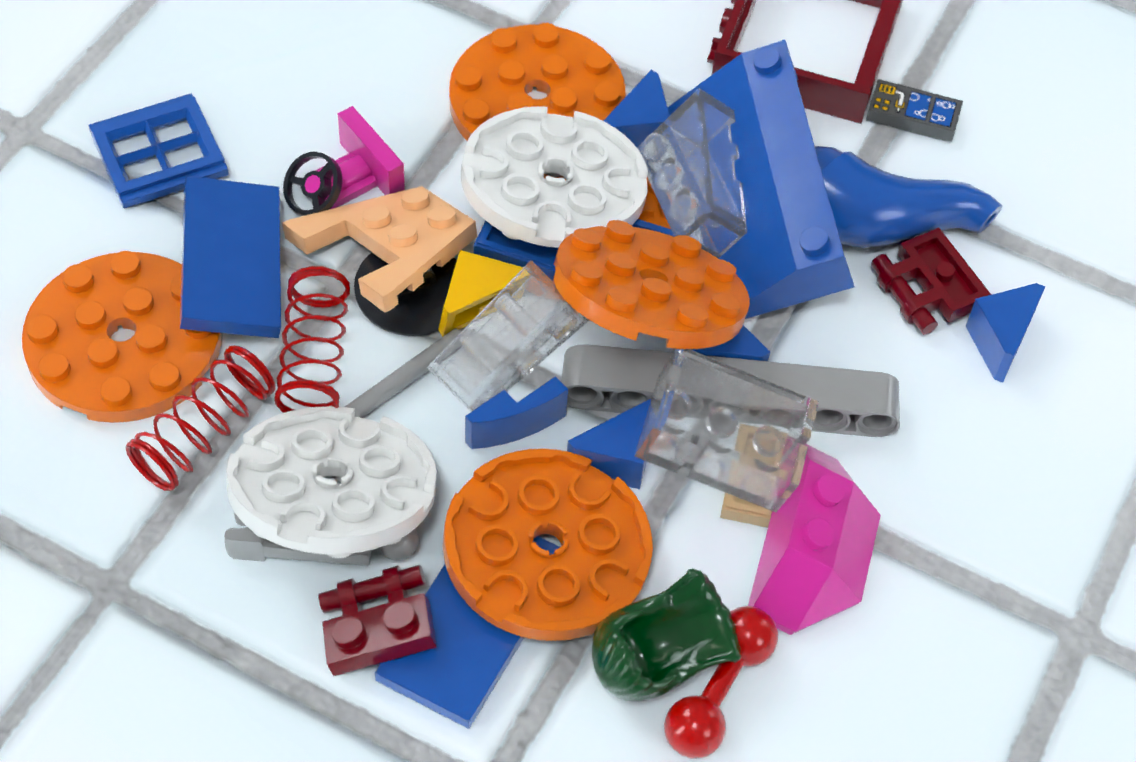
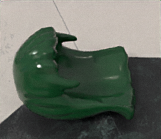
M689 569L682 578L664 592L633 602L610 613L609 616L600 622L592 640V659L597 678L604 688L613 695L629 701L656 698L677 688L706 668L725 662H737L741 659V648L735 622L731 619V612L722 603L721 597L709 577L696 569Z

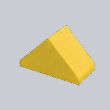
M460 250L438 331L443 337L455 328L460 330L523 300L531 275L524 267Z

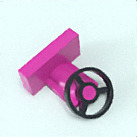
M354 106L337 113L340 144L348 154L334 160L321 152H307L296 158L289 166L284 177L283 194L285 201L293 211L305 216L337 208L375 187H378L384 195L405 190L404 163ZM321 158L327 161L325 166L308 172L303 178L295 176L300 167L312 159ZM292 184L301 186L303 194L312 199L313 209L302 210L297 206L292 194Z

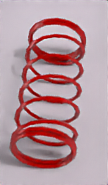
M324 266L305 267L292 273L288 280L287 297L290 303L284 312L285 321L288 325L285 326L282 332V341L285 347L279 355L280 365L283 369L280 370L276 378L278 389L274 397L275 405L283 413L295 409L284 405L280 400L282 394L291 401L307 407H327L331 405L335 408L339 407V393L329 384L337 382L342 377L341 370L332 362L341 359L344 355V349L335 340L342 338L346 333V327L337 319L345 316L348 312V305L344 301L350 295V282L343 274L334 269ZM311 276H329L341 281L345 291L339 297L324 293H313L303 296L297 292L294 286L302 279ZM313 297H324V298H331V299H329V300H316V299H312V298H313ZM301 302L305 305L322 308L336 306L341 303L344 310L337 316L313 315L300 309L296 303ZM293 306V308L305 316L291 322L289 312ZM307 319L330 320L341 327V333L332 338L313 337L300 332L293 325ZM291 328L304 338L288 344L287 333ZM305 341L327 342L335 345L339 349V354L332 359L320 360L303 356L291 347ZM287 350L303 360L286 366L284 356ZM299 364H324L334 368L337 376L330 381H313L296 376L289 369ZM286 372L296 380L282 385L281 379ZM296 388L314 389L329 395L333 401L319 404L304 402L292 397L286 391Z
M236 345L229 346L224 352V360L213 361L210 365L211 379L200 377L193 380L191 383L192 397L181 395L174 398L172 401L174 415L163 413L155 416L153 419L155 434L140 432L135 435L134 439L127 442L125 447L130 461L156 487L164 491H173L179 485L178 476L172 465L157 449L139 439L142 436L151 437L159 441L164 451L181 469L186 472H193V466L189 459L177 447L161 437L157 427V422L160 418L176 421L182 432L199 450L207 454L212 453V447L206 438L189 423L180 419L176 409V404L179 400L185 399L194 402L203 417L216 431L226 436L231 434V429L226 421L214 409L198 400L195 392V386L198 382L204 381L213 384L218 395L234 413L240 417H249V410L244 402L233 391L216 381L214 376L216 365L226 364L235 379L258 399L267 400L276 390L275 381L270 371L261 360L247 349ZM231 353H235L247 360L263 377L268 390L250 372L237 365ZM221 389L225 391L227 394H229L241 406L245 414L238 410L227 399V397L223 394ZM205 410L210 412L223 425L225 430L220 428ZM187 429L193 432L203 442L206 448L203 447L200 443H198ZM171 450L174 451V452L185 462L186 465H184V464L171 452ZM141 451L158 464L170 483L154 473L141 454Z

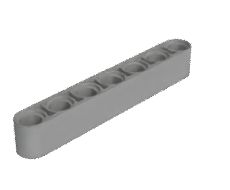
M589 344L571 346L564 354L561 382L568 388L567 405L572 408L623 413L654 398L658 403L657 417L867 437L889 436L900 428L899 381L888 373Z

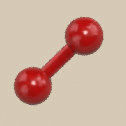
M742 606L730 611L731 619L736 625V633L741 648V659L737 662L720 663L701 696L684 697L675 702L668 710L664 721V732L669 745L678 754L694 759L704 758L714 753L720 747L726 734V721L719 707L743 666L750 667L762 664L774 653L778 643V630L771 616L760 608Z

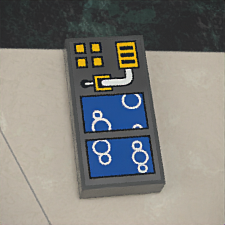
M878 79L866 120L952 142L963 101Z

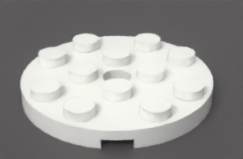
M539 106L510 110L496 115L481 124L471 134L465 145L461 164V184L464 193L475 211L510 239L559 248L561 242L574 233L576 229L595 226L606 227L607 223L611 220H620L633 225L643 210L647 196L648 169L637 147L613 126L582 112L574 111V116L569 117L547 114V107Z
M333 406L303 408L271 417L257 424L243 435V444L235 454L230 453L228 458L227 495L233 511L256 536L293 550L326 554L333 558H345L352 553L369 551L398 543L404 536L420 525L430 512L435 498L436 465L433 456L426 444L415 433L404 425L385 416L382 417L379 423L365 418L354 417L355 408H335ZM331 476L333 479H326L323 477Z

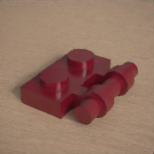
M940 228L900 243L897 253L901 259L900 262L893 264L886 254L876 256L871 262L872 268L878 274L877 282L886 293L893 294L901 305L900 313L909 324H915L923 335L931 333L938 326L937 321L930 312L939 309L946 320L951 322L970 314L976 298L992 295ZM915 278L925 292L916 295L907 281Z
M421 565L401 570L400 566L383 569L382 576L357 583L353 578L338 582L336 589L318 594L320 607L324 614L342 609L343 616L322 621L326 664L333 676L437 647L431 607L425 593L410 597L407 594V590L426 585ZM388 596V603L362 609V603Z

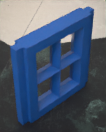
M192 93L88 125L94 144L123 209L184 190L186 176L218 179L229 175L225 159ZM187 120L193 133L159 142L154 130ZM146 133L151 146L118 156L113 145L114 142ZM195 144L199 145L204 157L173 167L170 166L165 155L166 153ZM157 157L162 168L161 171L133 180L128 179L124 170L125 166Z

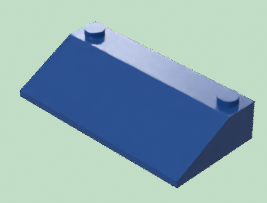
M786 39L741 53L668 106L671 129L696 240L701 243V249L718 259L730 262L736 267V274L744 283L750 298V305L745 319L855 287L840 241L797 83L798 77Z

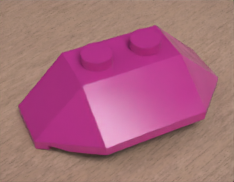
M796 438L789 445L748 606L760 608L768 613L774 620L777 629L789 635L851 608L862 601L881 516L838 459Z

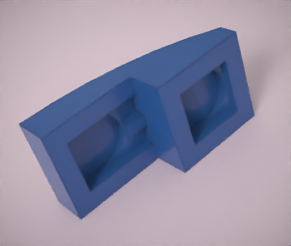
M555 376L519 402H516L505 390L501 391L465 416V443L471 449L503 445L523 439L553 425L567 414L568 388Z

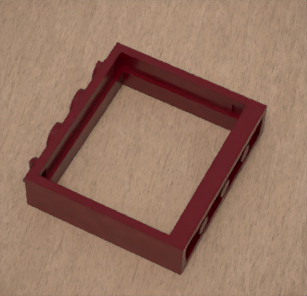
M731 0V4H734L733 9L725 8L719 27V33L723 34L721 39L717 37L712 39L711 50L707 57V62L713 64L712 74L742 53L738 52L737 49L757 0ZM850 0L880 8L855 82L853 84L795 67L798 77L797 83L805 109L862 124L903 0Z

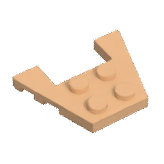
M423 186L282 222L285 239L307 255L346 236H350L388 263V265L358 279L361 295L385 313L398 305L397 295L407 288L414 291L423 284V274L435 263L436 266L443 267L460 250H463L478 237L475 220Z

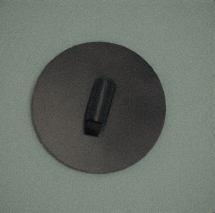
M370 253L359 266L355 276L354 293L357 304L372 323L388 332L404 336H420L434 333L439 328L443 307L457 260L453 257L443 267L436 266L435 263L423 274L424 283L414 291L407 288L397 295L398 305L385 313L363 297L360 292L359 278L388 265L377 255Z

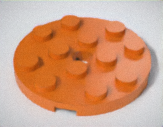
M551 23L519 25L494 30L491 34L472 44L461 55L453 68L449 82L450 113L455 126L466 141L485 121L510 110L539 106L547 107V114L573 117L574 111H578L604 121L626 97L625 82L621 70L603 47L582 34L557 27ZM533 87H536L537 91L543 92L548 96L542 99H533L528 93L532 92Z
M611 220L607 223L606 227L595 226L576 229L574 233L561 242L554 262V284L564 300L577 312L602 328L635 341L639 333L666 338V348L702 349L728 342L740 332L750 305L748 291L744 283L737 276L736 267L730 262L718 259L701 249L702 246L698 240L686 235L673 237L661 232L633 227L629 223L620 220Z
M120 251L118 253L97 256L71 265L51 280L30 306L22 332L24 358L31 377L42 394L61 409L65 406L86 414L88 420L110 423L130 422L149 418L173 408L172 401L176 396H191V383L193 380L203 377L212 362L218 359L222 344V333L180 329L182 264L155 254ZM122 325L123 329L135 331V334L126 341L118 342L111 339V336L118 331L117 326ZM202 382L197 383L195 392L202 385ZM185 399L179 400L176 406L185 401Z
M557 449L520 450L504 454L485 463L474 471L473 477L462 487L459 493H455L446 515L443 532V555L447 572L457 592L486 621L502 630L521 637L545 641H562L581 638L595 633L600 622L609 616L610 613L635 602L644 586L652 560L653 544L650 524L640 501L627 484L619 477L614 480L604 472L591 466V459ZM550 534L555 536L562 546L556 549L554 554H550L548 550L540 548L533 542V539L538 535Z

